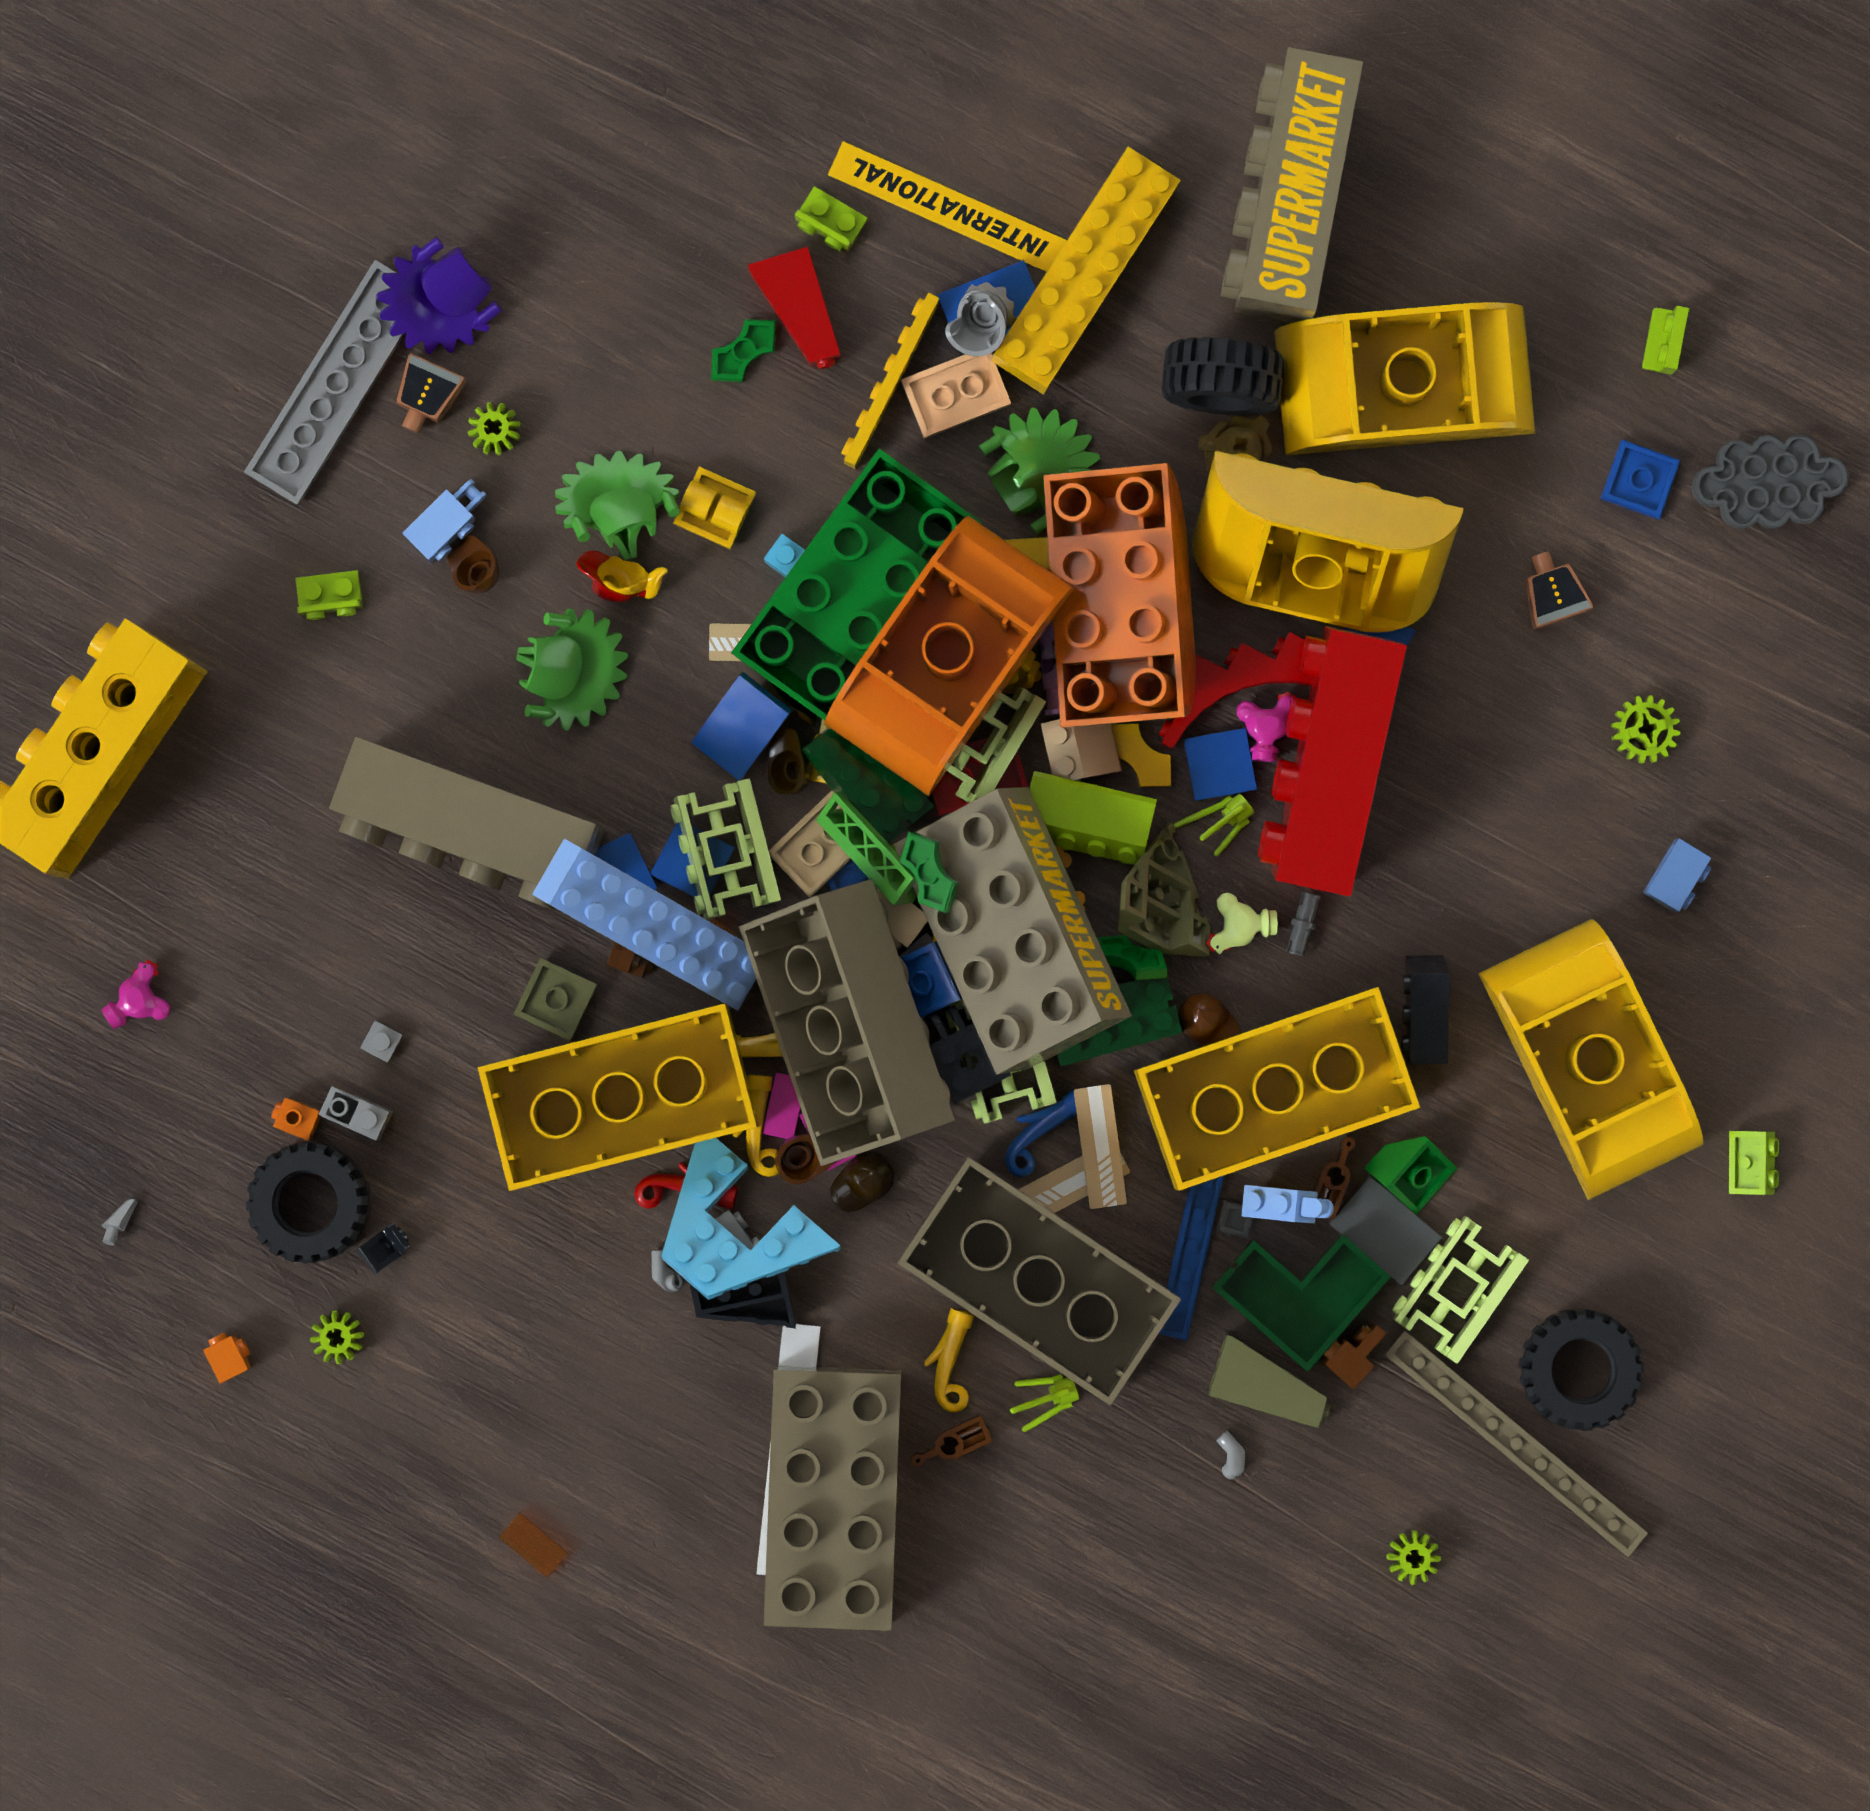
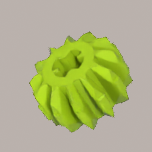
M488 402L486 405L487 413L484 414L479 407L475 409L480 417L479 420L469 418L468 422L477 428L469 430L468 435L469 437H478L473 442L475 448L485 444L483 448L484 454L489 455L494 446L496 454L500 456L502 455L501 445L505 444L510 451L514 448L511 442L508 441L509 438L514 440L520 439V435L511 430L520 428L521 423L520 421H511L516 415L514 410L504 414L505 404L500 403L497 410L494 411L493 404ZM501 423L502 426H499L501 432L498 435H495L493 432L488 435L487 432L490 431L488 428L489 424L499 425Z
M334 1310L331 1314L332 1322L327 1315L323 1314L320 1316V1320L325 1327L319 1324L312 1326V1329L320 1333V1336L310 1337V1342H320L321 1346L314 1350L315 1354H319L324 1350L327 1351L324 1356L325 1362H329L333 1354H335L336 1364H342L343 1353L349 1360L355 1358L350 1347L358 1351L362 1349L363 1346L354 1340L363 1338L365 1334L364 1332L354 1333L353 1329L361 1323L359 1320L348 1324L351 1313L346 1312L340 1321L338 1310ZM340 1329L342 1331L341 1337L345 1340L344 1343L339 1342L335 1345L333 1344L334 1338L330 1336L331 1331L332 1333L337 1332Z
M1416 1530L1411 1531V1540L1409 1541L1404 1533H1400L1399 1538L1403 1544L1398 1545L1396 1542L1391 1541L1390 1546L1397 1550V1553H1387L1386 1555L1388 1560H1397V1562L1390 1565L1389 1570L1396 1572L1401 1569L1397 1577L1401 1582L1405 1580L1408 1574L1411 1585L1416 1584L1417 1575L1420 1576L1424 1583L1427 1582L1428 1577L1425 1571L1428 1569L1433 1574H1436L1438 1571L1430 1563L1441 1561L1439 1555H1430V1553L1438 1549V1545L1431 1543L1426 1546L1430 1539L1428 1534H1424L1418 1542V1532ZM1411 1550H1416V1553L1422 1556L1420 1562L1416 1560V1565H1412L1406 1559L1407 1554L1411 1555Z

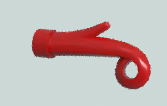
M680 1162L678 1166L686 1175L688 1165ZM653 1174L644 1177L636 1185L634 1191L636 1202L646 1209L656 1207L662 1199V1187L680 1192L685 1176ZM733 1185L716 1203L718 1207L733 1210L739 1186ZM652 1186L655 1196L653 1199L647 1200L644 1197V1192Z

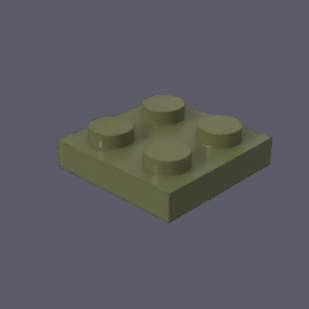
M540 958L513 1015L572 1041L598 984Z

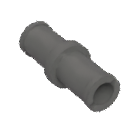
M1301 891L1296 917L1291 920L1293 929L1288 948L1286 949L1287 953L1302 957L1306 956L1305 953L1311 930H1315L1316 924L1313 922L1321 896Z

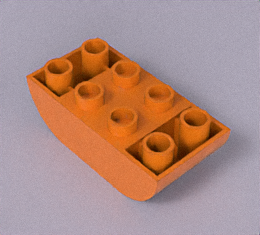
M1168 463L1043 475L1050 572L1074 587L1053 618L1060 728L1187 717L1192 710L1195 694V644L1186 522L1179 486L1171 466Z
M965 517L932 556L864 653L834 700L826 716L825 725L930 796L1074 587L972 517Z

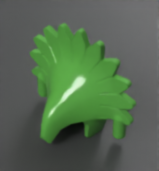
M1031 408L1026 423L1013 413L1009 416L1010 431L995 426L992 429L994 436L978 446L984 456H987L1000 446L1006 451L987 472V475L1014 516L1029 513L1040 507L1046 513L1043 475L1091 471L1088 467L1100 459L1099 454L1084 451L1092 436L1086 434L1074 437L1078 424L1077 420L1071 419L1060 426L1059 413L1056 409L1052 410L1043 421L1038 410ZM1046 514L1030 524L1035 535L1047 529Z
M621 451L615 452L610 462L601 454H596L594 456V466L577 462L576 470L578 475H562V481L568 487L555 490V497L564 501L556 505V513L569 515L564 520V527L573 528L579 542H586L590 539L587 527L599 531L610 548L613 547V543L617 546L624 560L637 557L636 540L643 525L647 527L650 536L655 535L656 509L660 505H664L669 517H676L680 513V509L675 501L679 497V490L668 487L674 482L673 475H658L661 471L660 462L644 466L642 454L635 455L628 462Z
M567 608L564 615L547 612L544 615V624L560 627L553 636L529 637L528 641L534 643V647H518L516 660L532 668L529 679H520L519 684L526 690L543 697L544 706L526 705L525 716L542 719V723L546 727L551 726L558 718L561 728L566 731L570 729L574 718L582 726L587 727L590 721L591 710L604 716L606 714L604 699L617 700L620 697L619 692L612 683L627 678V674L616 666L626 660L628 654L621 650H614L622 639V634L618 632L607 634L610 620L604 617L594 623V613L590 609H586L579 619H577L575 611L571 608Z

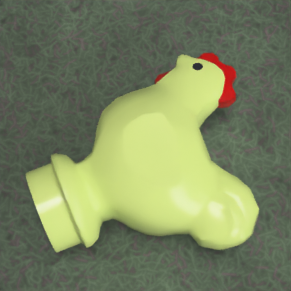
M1223 893L1217 899V908L1224 917V927L1217 934H1209L1206 945L1209 946L1211 952L1216 951L1218 954H1221L1223 950H1230L1231 947L1249 944L1258 932L1266 938L1268 935H1276L1278 927L1276 910L1265 908L1260 914H1256L1250 906L1238 902L1235 895Z

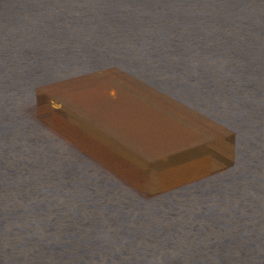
M520 1512L499 1536L503 1542L546 1578L568 1553Z

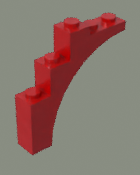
M1291 632L1287 634L1286 638L1280 636L1271 652L1277 655L1275 659L1241 643L1238 649L1232 647L1224 661V664L1229 666L1227 670L1195 654L1196 679L1192 710L1187 717L1174 718L1173 721L1166 719L1158 734L1163 737L1160 745L1172 750L1184 730L1201 712L1220 699L1242 689L1268 683H1295L1311 686L1313 677L1301 675L1298 672L1305 640Z

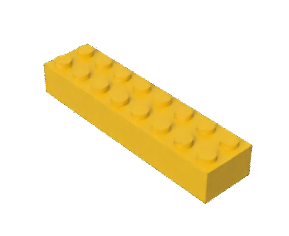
M1128 146L1004 337L1002 343L995 351L991 361L1044 395L1181 180Z

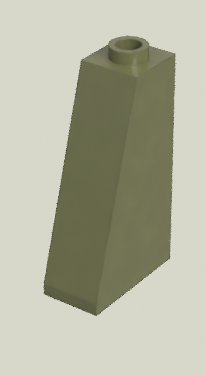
M1225 1333L1209 1387V1396L1319 1428L1320 1422L1326 1423L1331 1406L1326 1404V1396L1237 1338Z

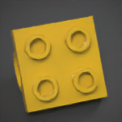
M699 466L693 480L686 489L680 504V513L676 516L673 524L731 550L757 493Z

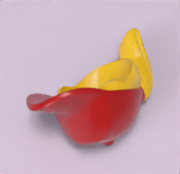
M596 550L583 553L576 562L578 569L592 579L594 594L603 600L616 603L625 602L635 596L647 599L654 598L660 590L663 576L668 572L667 568L658 567L648 574L637 562L625 561L618 556L611 557Z

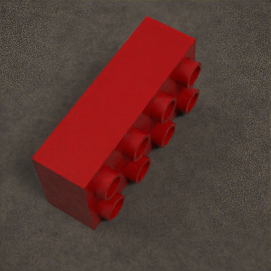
M1324 626L1322 638L1306 635L1298 672L1301 675L1313 677L1308 700L1292 697L1285 726L1287 737L1299 740L1294 762L1283 759L1278 760L1271 790V796H1274V800L1285 802L1281 823L1265 820L1257 855L1260 858V862L1272 864L1270 871L1276 881L1351 897L1407 645L1399 641Z

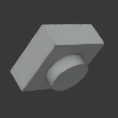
M375 1020L360 1048L389 1063L404 1035Z

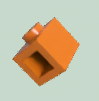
M284 1097L283 1102L278 1101L271 1116L275 1120L273 1127L310 1141L313 1139L322 1117L319 1116L321 1110L290 1097Z
M224 1332L208 1340L210 1347L203 1350L220 1384L252 1368L247 1358L250 1355V1350L244 1339H238L236 1334L227 1337Z

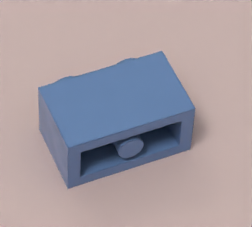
M1680 838L1675 839L1642 893L1674 913L1679 912L1681 908L1686 910L1695 896L1691 892L1697 881L1702 883L1711 870V867L1707 865L1711 857Z

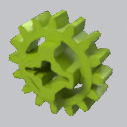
M1649 695L1643 703L1640 696L1634 698V706L1626 701L1623 704L1626 710L1625 713L1616 711L1614 714L1620 721L1611 724L1612 728L1618 730V734L1614 735L1612 740L1621 741L1622 744L1617 748L1618 752L1625 749L1629 751L1626 759L1630 760L1637 755L1639 764L1644 763L1646 757H1649L1651 763L1657 762V753L1665 758L1669 755L1666 747L1675 748L1677 746L1671 739L1672 737L1679 736L1681 733L1673 729V726L1679 723L1680 720L1671 719L1670 715L1673 713L1674 708L1665 710L1663 708L1665 700L1661 699L1657 704H1654L1653 696ZM1647 709L1655 711L1662 719L1658 720L1652 717ZM1634 712L1635 721L1633 725L1625 729L1629 716ZM1643 721L1646 726H1652L1653 731L1648 733V738L1645 733L1640 734L1639 728L1643 726ZM1666 730L1663 742L1657 747L1658 735ZM1634 739L1641 743L1644 750L1636 748L1629 740Z

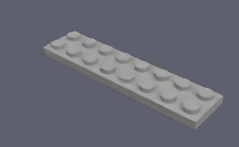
M374 260L244 471L248 476L298 506L405 335L404 333L391 336L389 330L394 321L380 319L379 313L388 304L378 301L377 293L390 288L383 282L381 276L383 273L396 272L377 260Z

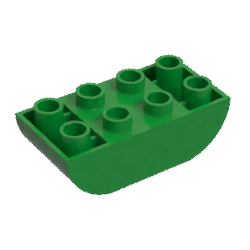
M879 448L737 643L731 654L825 721L834 700L846 680L941 544L965 517L970 516L979 523L982 522Z

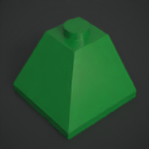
M1424 1136L1386 1144L1372 1158L1365 1169L1402 1204L1417 1215L1457 1170V1167Z

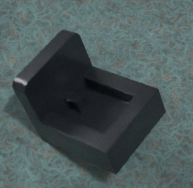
M390 1223L355 1251L373 1275H376L411 1247L406 1233L400 1227Z

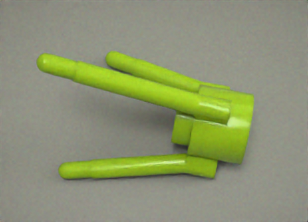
M1238 794L1233 799L1228 795L1221 802L1175 822L1174 828L1187 825L1225 808L1221 811L1224 817L1200 836V840L1204 841L1227 823L1231 826L1237 823L1215 850L1214 855L1219 856L1241 829L1250 823L1248 818L1254 814V810L1241 794Z
M1062 1374L1053 1377L1015 1381L1014 1385L1016 1387L1053 1384V1386L1048 1387L1050 1394L1012 1407L1010 1409L1012 1414L1049 1401H1053L1054 1405L1058 1404L1023 1426L1022 1431L1027 1432L1060 1411L1073 1407L1072 1402L1079 1400L1074 1381L1068 1377L1063 1378Z

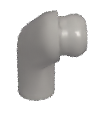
M652 1250L653 1281L665 1291L673 1293L680 1290L684 1283L683 1278L667 1266V1263L661 1257L663 1250Z
M1227 1430L1216 1441L1227 1453L1226 1464L1222 1467V1473L1226 1478L1234 1479L1236 1476H1241L1244 1471L1245 1450Z

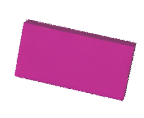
M778 1072L775 1074L762 1134L785 1139L795 1135L801 1107L790 1075Z

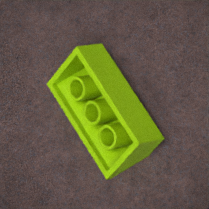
M1037 771L1033 772L1029 790L1056 847L1087 853L1094 857L1117 860L1125 864L1135 865L1145 852L1157 799Z

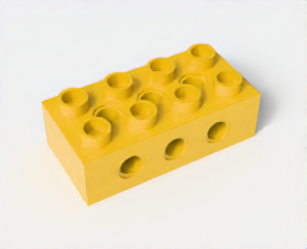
M126 618L119 628L107 622L96 633L87 649V654L95 658L96 662L83 681L71 675L59 688L51 706L61 712L49 732L45 733L39 728H35L24 740L16 754V760L24 764L25 767L14 784L9 786L5 782L0 781V844L48 875L65 879L70 878L208 672L147 630ZM136 690L134 701L128 705L129 695ZM100 742L99 753L93 758L94 747ZM64 795V804L58 811L59 799Z

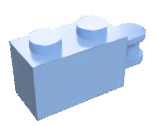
M472 479L468 480L454 495L446 489L402 533L431 563L435 559L439 562L443 560L452 550L450 545L458 537L461 540L464 539L475 527L472 523L476 519L471 512L485 499L487 494L484 491L480 492L474 486L475 482ZM464 495L471 500L466 507L458 501Z
M1244 1185L1242 1216L1315 1223V1218H1329L1333 1214L1334 1206L1328 1199L1317 1198L1318 1192Z

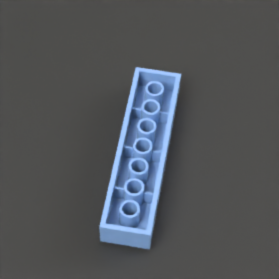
M566 839L562 841L532 894L737 1011L757 979L744 941Z

